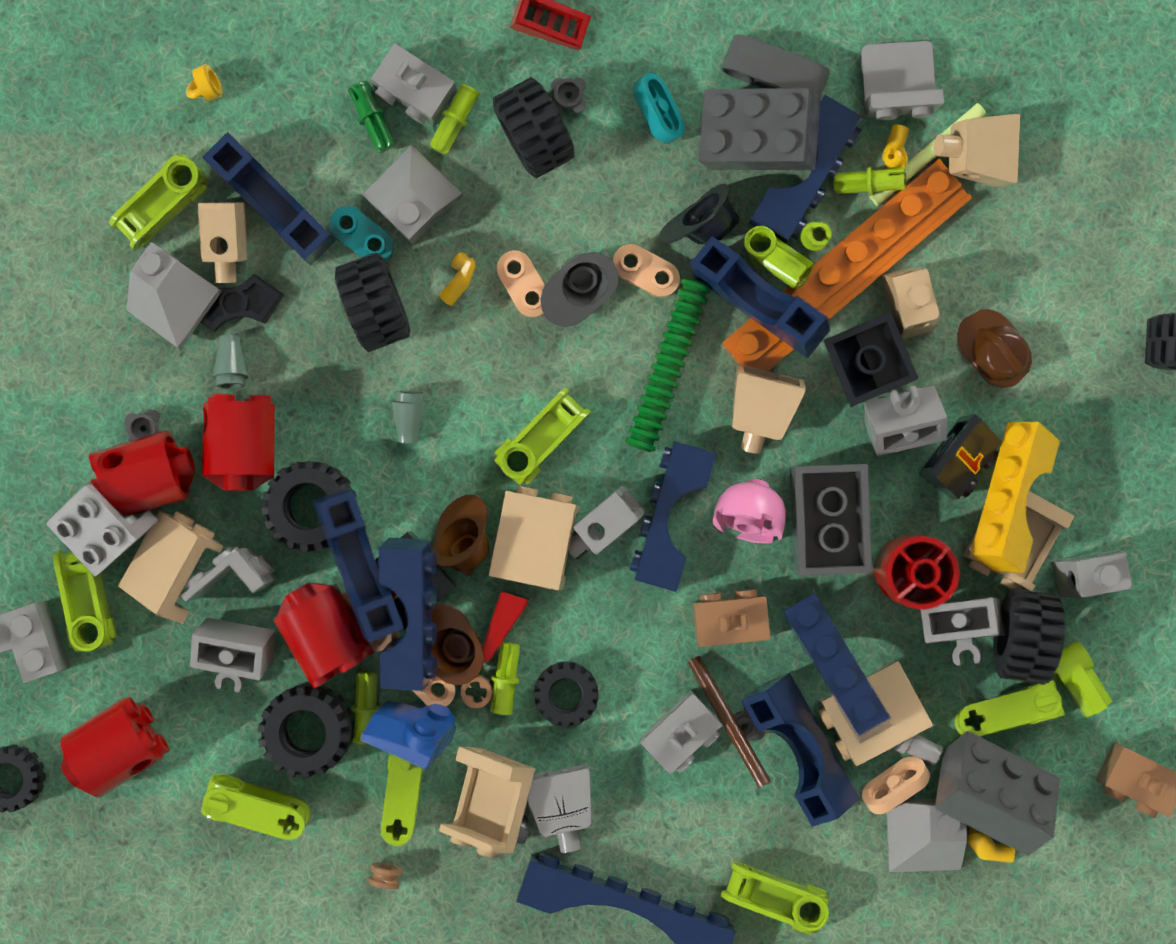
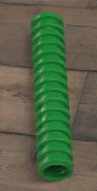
M690 278L681 280L680 284L683 288L678 289L677 295L679 299L674 300L675 311L671 310L669 314L672 319L666 323L668 331H664L662 337L665 339L664 342L659 343L658 347L661 348V351L655 354L657 362L652 363L651 366L654 371L652 374H648L649 385L645 384L644 386L646 393L640 397V400L643 401L642 405L637 406L638 416L633 417L635 425L634 427L630 426L631 436L626 437L625 440L628 445L650 453L656 450V447L653 445L655 441L660 439V436L657 434L659 430H663L662 420L667 419L665 411L671 407L668 403L669 399H674L675 394L672 391L673 388L677 389L678 387L676 379L682 376V373L679 371L681 367H685L686 363L683 359L689 356L690 352L687 351V348L693 344V341L690 339L692 336H696L695 325L699 326L701 322L698 317L704 313L702 305L707 304L706 294H710L712 290L707 284Z

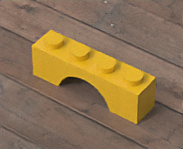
M1007 422L971 550V555L992 571L1025 573L1033 543L1026 520L1027 496L1032 483L1039 475L1052 473L1060 440L1040 422Z

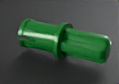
M361 81L352 85L353 87L348 89V93L360 116L358 119L359 124L365 125L374 148L378 153L390 150L394 146V140L383 118L385 111L376 102L369 82Z

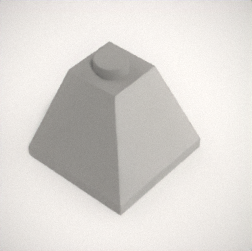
M411 145L362 196L414 245L463 194Z
M151 242L130 271L126 310L181 349L222 291L170 253Z
M936 798L907 799L893 810L887 812L889 872L961 870L967 843L966 824L935 809Z

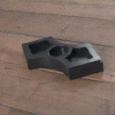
M253 274L239 286L219 288L222 292L200 323L213 332H216L228 321L237 318H251L265 324L285 295Z

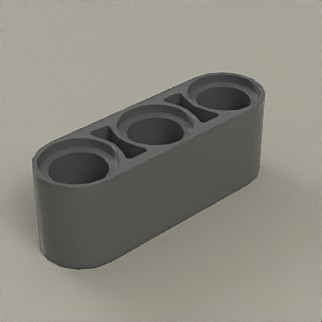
M739 34L733 36L721 67L725 74L763 89L810 88L820 98L830 74V70L819 63Z

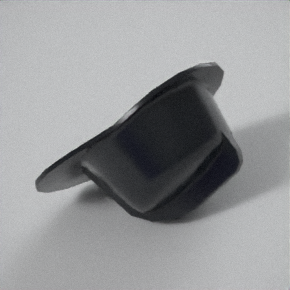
M724 183L710 189L697 202L671 219L662 228L659 240L663 243H672L687 237L695 243L703 245L712 236L717 240H721L740 220L738 214L728 201L730 187Z

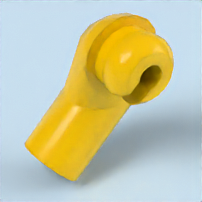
M899 124L892 125L882 155V159L888 169L905 167L908 163V156L904 146L910 129Z
M464 252L458 253L451 261L452 268L458 272L439 294V297L450 306H453L467 290L476 269L473 257L469 258Z
M969 827L968 844L980 859L1008 863L1014 862V848L1006 844L994 843L990 836Z

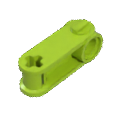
M175 153L161 166L162 169L110 218V226L118 228L130 241L129 245L133 250L142 248L192 201L195 202L209 189L207 186L209 179L206 177L203 169L191 161L184 153L179 155ZM190 169L192 171L191 181L185 186H180L178 183L180 173Z
M567 387L563 388L512 441L508 438L494 452L497 456L494 462L501 467L506 476L513 479L519 486L523 482L528 485L542 471L539 466L592 412L589 408L584 409L569 395L570 390ZM561 405H564L574 416H571ZM515 452L524 453L528 458L526 469L520 472L511 470L508 467V458L511 454Z
M62 550L55 551L53 562L67 625L65 629L69 648H73L75 652L100 650L108 645H112L114 639L117 638L114 619L110 616L101 573L95 577L82 562L72 565L73 562L80 561L72 551L66 553ZM89 623L96 626L98 630V636L94 642H90L85 636V629Z
M1050 681L1046 685L1037 684L1015 693L970 704L956 714L954 724L960 735L969 731L979 737L1023 725H1034L1063 717L1065 713L1055 682ZM969 712H971L974 718L979 717L981 723L976 726V731H974L972 726H966L964 720L969 718Z
M389 753L381 835L388 844L401 846L406 844L413 834L421 780L425 769ZM395 820L402 821L403 828L401 832L395 831Z
M213 774L210 776L201 807V813L209 819L227 822L283 840H294L301 836L311 816L309 805L298 797L248 783L226 774ZM290 815L295 816V823L289 821Z
M732 862L731 868L733 872L727 889L722 890L720 895L723 899L790 924L792 929L810 936L812 932L818 933L819 929L826 924L829 916L828 904L830 901V897L826 895L827 890L809 883L804 886L741 862ZM806 902H815L819 905L818 911L811 917L801 915L800 908Z

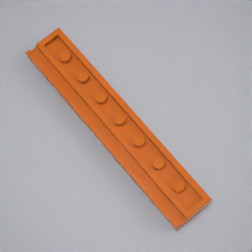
M938 159L906 186V190H901L816 262L810 277L802 287L794 290L788 286L782 293L791 297H800L827 316L829 320L973 197L967 194L961 187L962 184L955 176L950 174L949 169ZM751 318L721 343L737 363L769 371L794 350Z

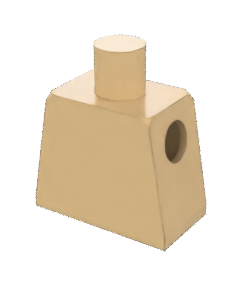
M1020 114L971 118L953 123L950 135L939 134L936 136L934 153L936 156L949 157V172L953 176L994 187L1016 184L1018 180Z
M198 203L202 262H214L215 283H236V262L247 260L248 203ZM223 238L228 243L227 251H224L221 247V240Z
M915 266L881 275L889 309L902 340L933 332L940 320V313L927 268Z
M738 363L732 428L744 432L741 449L750 453L760 454L765 437L782 440L806 390L804 380Z

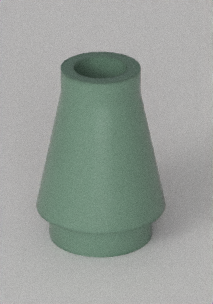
M219 336V346L212 376L216 380L217 388L239 389L245 387V379L248 378V372L241 348L240 336Z
M395 391V399L391 400L397 430V442L418 443L427 401H424V393L419 391Z

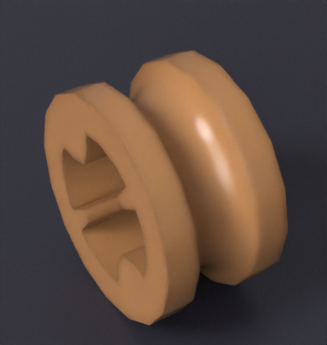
M478 675L467 684H462L460 690L463 702L470 708L476 709L488 704L493 694L491 682L482 675ZM472 682H480V688L487 690L486 697L481 695V701H474L473 695L467 694V686L472 688Z
M385 863L371 864L370 869L373 871V876L368 878L370 885L384 889H399L400 882L397 880V877L402 875V868Z

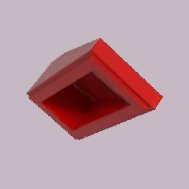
M518 0L510 28L527 35L580 50L591 15L553 0ZM529 6L535 7L531 21L525 19ZM543 10L549 12L545 27L539 25ZM557 14L563 16L558 32L552 30ZM570 20H577L572 37L567 36L566 32Z
M505 590L501 591L482 648L485 663L492 659L526 608L529 598Z

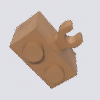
M757 589L735 591L736 598L726 599L721 598V593L701 594L700 601L692 602L697 646L705 647L771 640L766 596L757 595Z
M1114 742L1096 778L1097 782L1106 786L1103 793L1121 802H1124L1127 796L1138 802L1135 809L1153 818H1156L1158 812L1170 818L1176 807V772Z

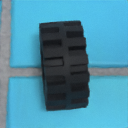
M562 661L549 666L538 678L534 690L535 705L541 716L551 722L552 725L569 728V726H578L591 717L597 706L599 691L594 676L587 668L576 662ZM563 679L575 681L582 691L580 702L570 709L558 707L551 697L553 686Z
M9 745L0 748V767L8 763L15 765L21 771L24 780L21 789L15 793L5 792L0 787V812L2 813L5 811L14 812L26 807L38 798V794L44 788L42 783L46 780V773H42V768H44L43 762L39 763L37 760L39 756L35 752L30 753L27 747Z

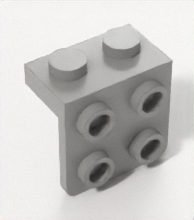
M930 42L870 44L862 48L861 67L865 117H876V120H892L898 118V115L912 114L913 118H926L933 116L944 104L943 89H935L933 46Z
M235 547L232 550L228 548L212 561L216 566L215 568L205 573L199 572L185 584L188 590L181 597L185 602L201 598L233 570L252 593L267 589L278 580L273 575L276 569L265 555L261 554L258 556L251 547L242 549Z

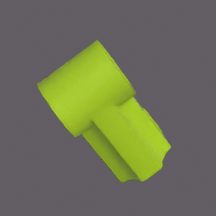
M765 226L754 227L747 232L744 238L747 256L753 266L764 268L794 290L802 287L810 277L814 263L778 239L770 228ZM766 242L770 244L769 249L764 252L753 250L758 243Z
M1075 640L1063 648L1060 663L1054 677L1062 686L1066 687L1083 716L1089 717L1102 712L1113 701L1092 669L1094 668V663L1090 655L1080 642Z

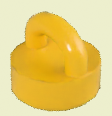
M207 64L193 69L194 80L186 88L187 97L196 99L203 96L208 102L220 98L223 89L214 70Z

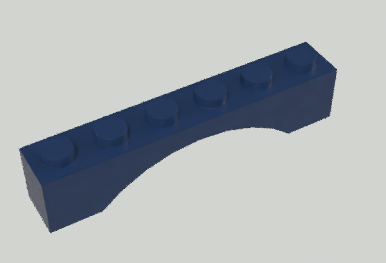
M540 852L539 857L531 854L517 894V903L549 914L566 908L584 905L612 906L628 910L656 925L675 944H732L736 934L734 926L729 923L730 919L720 913L710 911L707 916L695 912L696 907L688 902L676 900L675 904L661 900L662 895L648 888H642L641 892L627 888L628 883L620 878L608 876L607 880L595 877L593 876L594 871L588 867L574 864L573 868L559 864L560 859L544 852Z

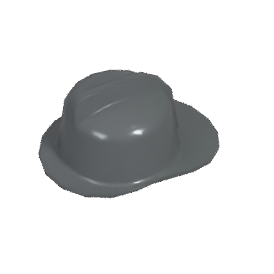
M596 252L583 253L567 259L561 266V269L550 278L543 288L540 300L541 310L546 319L555 325L569 327L579 324L591 315L616 290L619 280L618 270L614 262L606 255Z

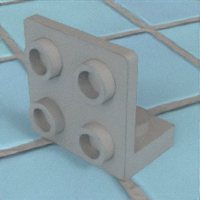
M88 483L47 521V526L96 577L159 520L149 510L138 520L134 515L125 520L91 483Z

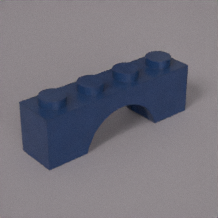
M824 95L820 102L815 170H812L810 176L796 186L790 188L769 187L749 224L754 227L765 226L770 228L775 233V236L785 244L790 237L797 240L802 229L807 224V221L802 219L808 207L815 210L825 193V190L820 188L826 176L834 178L844 161L838 157L845 145L851 148L861 133L862 129L857 127V124L862 116L829 96Z
M228 132L202 157L308 264L312 265L336 241Z
M713 236L691 261V269L698 281L707 284L712 291L807 359L830 332L827 316L800 297H791L774 288L756 274L740 255Z
M676 441L673 442L672 448L665 447L659 466L665 469L662 483L655 481L649 502L656 503L652 517L645 515L639 535L645 537L642 551L635 550L629 569L636 572L634 580L677 592L686 557L676 549L669 537L667 527L668 516L672 506L682 495L695 489L707 488L717 453Z
M345 488L313 500L362 636L368 642H372L404 629L391 593L386 586L379 583V569L369 544L366 524L353 490Z
M388 538L379 547V583L390 588L400 597L408 615L406 634L399 639L390 641L380 653V688L424 691L430 681L436 677L437 658L432 657V645L435 644L437 638V624L432 623V610L436 607L437 590L432 588V574H435L437 556L435 552H432V540Z
M814 593L784 610L788 625L803 650L819 671L859 743L861 744L892 726L890 715L816 594Z
M790 673L767 681L741 700L759 732H772L780 736L793 751L799 769V783L795 797L812 827L838 819L860 799Z

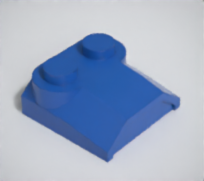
M387 700L373 714L362 734L361 741L427 770L453 740L456 731L455 717L446 706L441 704H431L421 709Z

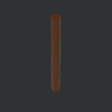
M694 657L687 662L757 787L760 789L771 782L769 776L701 657Z

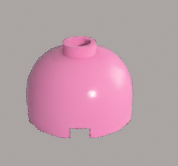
M749 479L748 482H741L730 486L720 496L713 515V525L724 533L726 527L742 532L735 538L764 544L773 543L774 536H777L778 540H781L783 537L786 522L785 504L776 491L769 488L767 482L760 479Z

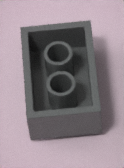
M810 88L704 90L699 162L712 170H815L821 98Z
M868 464L790 467L794 574L807 576L872 573Z
M966 731L943 752L935 809L1029 856L1054 838L1060 778Z

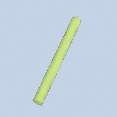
M976 103L954 123L971 118H981L986 112L980 104ZM951 126L941 134L950 135ZM935 139L906 164V182L936 157L934 153ZM895 191L874 192V195H870L869 198L876 206H879Z

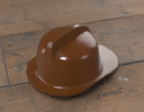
M982 309L963 319L960 323L957 333L958 346L967 360L990 385L1000 388L1013 387L1029 373L1032 365L1031 350L1022 335L1002 314L990 309Z
M464 495L456 498L441 514L432 552L436 553L438 566L451 567L456 571H461L466 576H471L474 573L475 567L480 565L489 552V541L485 534L487 506L480 497Z
M438 603L435 609L432 610V623L437 624V638L435 644L432 645V657L437 658L436 676L448 684L457 686L467 684L475 679L483 668L484 654L480 637L460 610L451 605Z

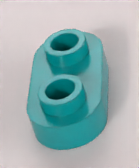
M647 73L638 79L633 86L634 98L643 112L651 134L662 143H672L684 134L685 125L667 85L654 73Z
M342 206L332 213L329 221L332 234L362 258L377 252L384 258L385 262L392 257L394 242L391 236L357 208ZM352 218L353 226L347 230L342 229V220ZM375 239L380 240L381 248L375 252L370 251V242Z

